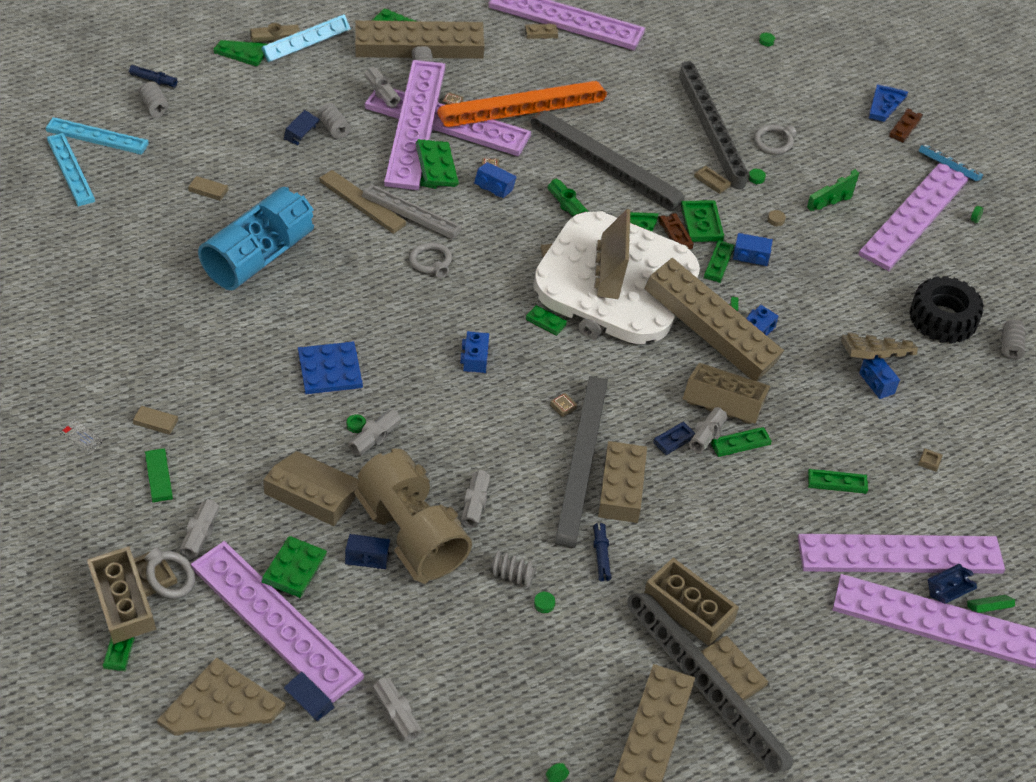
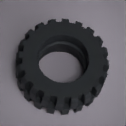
M937 276L933 277L932 280L930 278L918 286L909 314L911 315L910 319L914 323V327L917 330L920 329L921 334L930 336L929 339L931 340L937 339L940 343L949 341V344L956 343V341H965V339H969L975 333L984 311V304L979 293H976L974 287L968 286L967 282H961L958 278L952 279L949 276H943L942 278ZM937 306L948 307L956 313L943 311Z

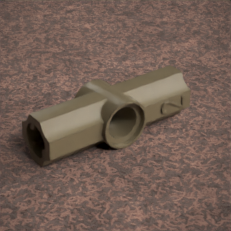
M271 23L268 27L250 29V37L253 43H273L298 33L300 30L299 25L281 26L278 23Z

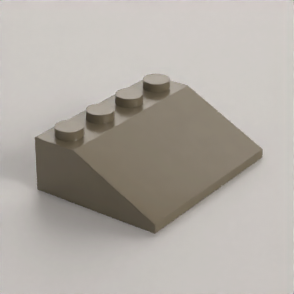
M626 209L602 233L601 240H597L596 251L599 252H597L595 263H598L595 268V276H598V278H595L594 288L597 289L598 297L619 300L629 262L630 209Z
M699 362L688 379L683 400H686L691 405L704 406L708 411H713L715 407H719L727 413V417H736L744 423L756 424L771 386Z
M296 451L276 464L263 479L264 494L335 526L356 498L354 491L357 489L356 484H358L359 479Z

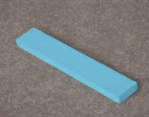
M341 15L265 45L261 49L267 62H271L346 32L351 28L345 15Z
M55 117L46 126V132L54 134L64 133L66 137L141 155L149 144L146 139Z
M64 133L48 136L47 141L77 206L95 202L92 191Z

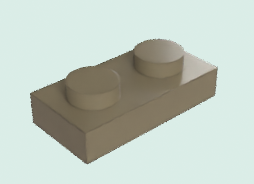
M555 24L525 25L527 39L558 38V30Z

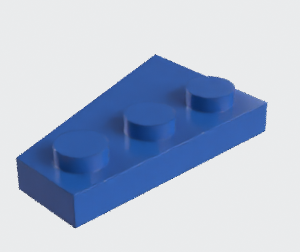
M877 84L869 118L885 122L907 97L908 91Z

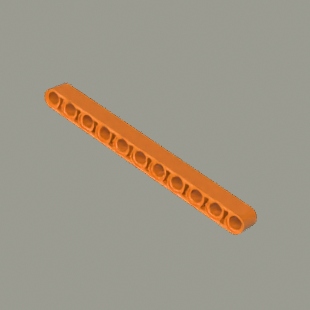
M598 81L447 104L439 107L437 115L444 126L452 127L537 113L543 110L549 111L597 103L606 98L607 92Z

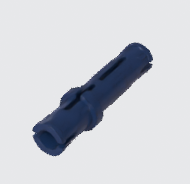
M131 65L129 68L130 75L154 81L158 85L163 84L172 88L177 86V78L168 76L164 72H155L136 65Z
M598 523L593 525L595 538L593 547L596 549L598 580L603 582L605 574L606 581H610L612 576L609 564V540L606 538V525L600 523L599 530Z

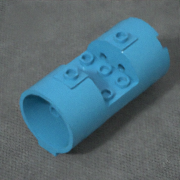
M288 187L278 188L199 246L198 256L202 267L215 283L226 290H235L313 231L315 225L312 224L311 219L314 217L312 213L314 209L304 195L300 196L297 192L293 194L289 191Z

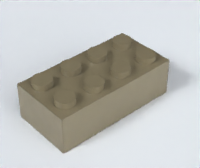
M608 441L598 517L638 523L647 446Z
M128 546L88 559L87 562L113 644L156 630L130 547Z
M674 557L646 582L644 593L652 595L671 618L708 646L736 619L739 606Z

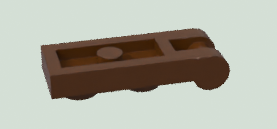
M907 108L905 114L891 130L889 137L904 143L921 121L923 114L912 112V109Z
M676 213L658 217L660 226L663 227L670 240L685 245L688 249H693L694 243Z

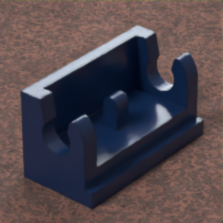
M304 110L286 127L284 140L298 146L300 143L294 138L301 141L312 128L315 129L317 127L316 124L319 123L320 119Z
M349 534L345 549V564L386 570L391 539Z
M957 564L928 578L930 597L947 604L977 589V583L968 578V576H972L974 573L962 567L961 564Z
M302 671L284 687V690L317 721L335 708L331 699Z

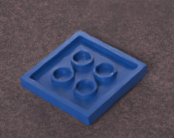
M354 341L298 347L305 395L363 388Z

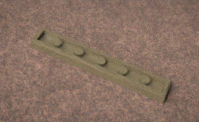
M331 170L320 177V183L394 234L406 226L404 219L391 210L362 197L363 191L335 171Z

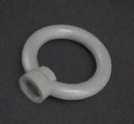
M775 124L765 125L756 131L754 141L756 146L765 153L772 155L783 154L793 146L796 130L792 125L786 127ZM768 131H777L781 133L784 139H787V143L780 148H771L762 143L761 136Z
M429 242L415 247L410 253L409 261L416 270L423 273H435L438 278H442L449 272L448 266L452 261V254L446 246L440 243ZM425 250H438L445 255L443 262L437 261L433 266H425L418 263L416 257Z
M157 547L145 556L144 559L148 563L146 577L149 585L155 592L167 598H180L192 590L195 583V572L191 563L184 556L172 551L161 552ZM163 560L176 561L186 572L187 580L185 585L177 590L163 587L155 577V567Z

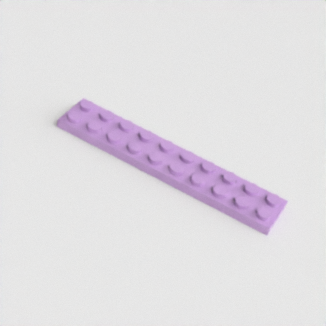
M491 0L489 2V8L543 24H555L557 28L631 50H635L645 32L644 27L551 0Z
M413 60L384 181L386 187L419 190L422 169L415 143L417 139L430 140L445 72V63Z
M394 89L400 97V103L396 107L391 108L386 105L382 98H378L375 95L374 90L365 103V109L399 119L405 92ZM437 104L432 130L518 157L531 137V131L496 120L446 127L437 115V110L444 104Z
M939 163L859 251V256L889 271L963 188L969 178L962 172H957L949 168V166Z
M798 535L803 571L941 573L957 564H961L962 567L971 570L973 573L1003 574L1005 571L997 536Z
M225 541L191 563L194 572L298 674L302 671L331 699L332 703L364 679V674L273 587L262 583V577Z
M840 575L832 611L1036 669V629L847 575Z

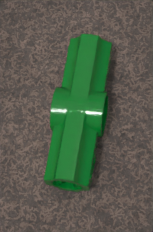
M556 178L548 184L547 189L560 202V208L563 211H568L572 217L589 212L576 198V192L573 189L567 188L561 180Z

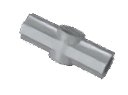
M374 67L369 68L365 72V78L375 89V95L378 98H382L387 106L391 108L396 107L400 103V97L391 87L390 79L383 76L378 69Z
M715 407L705 421L697 423L696 433L689 442L690 449L695 453L702 454L712 439L720 437L721 426L727 419L725 411Z
M394 409L388 410L376 421H368L364 425L362 432L348 443L351 452L356 456H361L373 445H380L384 442L388 433L401 423V417L398 415V412Z
M478 470L473 473L470 488H467L464 501L465 507L461 518V524L465 525V527H478L482 509H485L490 475L484 470Z
M207 499L202 501L195 518L192 517L188 523L187 535L180 547V553L186 558L193 559L198 557L205 540H209L212 534L213 522L220 509L214 500Z
M384 677L378 680L373 685V691L383 705L386 718L390 723H394L404 742L416 739L421 734L422 729L412 715L408 700L405 696L399 694L390 678Z

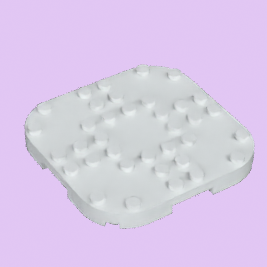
M603 211L585 212L575 215L566 223L537 267L533 287L534 291L539 295L538 299L549 309L569 318L576 314L585 319L593 320L607 328L605 333L626 342L645 344L646 341L654 340V342L663 339L669 333L677 316L644 289L650 275L672 257L698 278L699 263L695 255L685 245L630 223L629 262L619 300L598 297L597 289L594 288L595 278H598V276H595V268L598 263H595L597 252H599L596 251L597 240H601L602 233L617 217L606 214Z

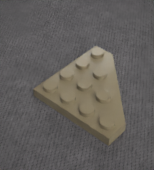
M856 333L842 334L841 342L850 357L874 359L875 355H878L879 358H888L893 353L896 357L906 356V352H910V355H917L918 347L910 340L897 342L894 338L884 337V340H881L873 335L859 337V334Z
M216 657L157 719V724L174 736L184 735L186 732L214 731L216 728L244 727L253 723L262 722V724L272 723L286 705L285 702Z

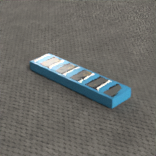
M921 145L919 148V152L949 166V168L957 172H962L966 177L974 181L981 180L983 177L982 173L928 145Z

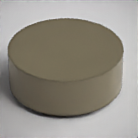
M773 210L768 215V222L773 226H782L786 216L779 210Z

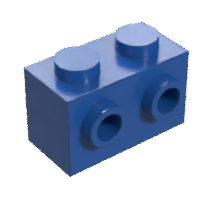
M486 162L478 168L474 184L480 186L481 189L494 193L497 197L504 198L513 191L517 176Z
M738 233L733 260L768 266L773 239Z
M760 305L757 309H753L746 319L767 336L776 328L779 316Z
M467 331L466 339H462V350H465V353L461 352L460 364H464L463 371L486 373L489 333Z
M875 355L874 359H863L859 374L877 397L882 399L895 394L900 379L885 360L879 358L878 355Z

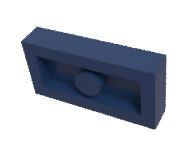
M683 421L655 437L653 444L665 455H668L690 442L695 432Z

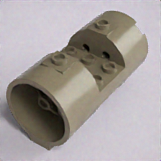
M391 449V453L385 455L380 453L363 466L358 474L359 482L356 484L357 489L354 491V494L373 521L382 525L389 521L397 522L401 529L396 540L398 546L394 551L413 579L426 584L429 580L438 579L459 567L468 557L472 548V541L461 527V522L457 518L458 513L452 507L447 508L441 504L430 507L424 501L430 490V480L425 475L427 472L420 464L416 465L405 450Z

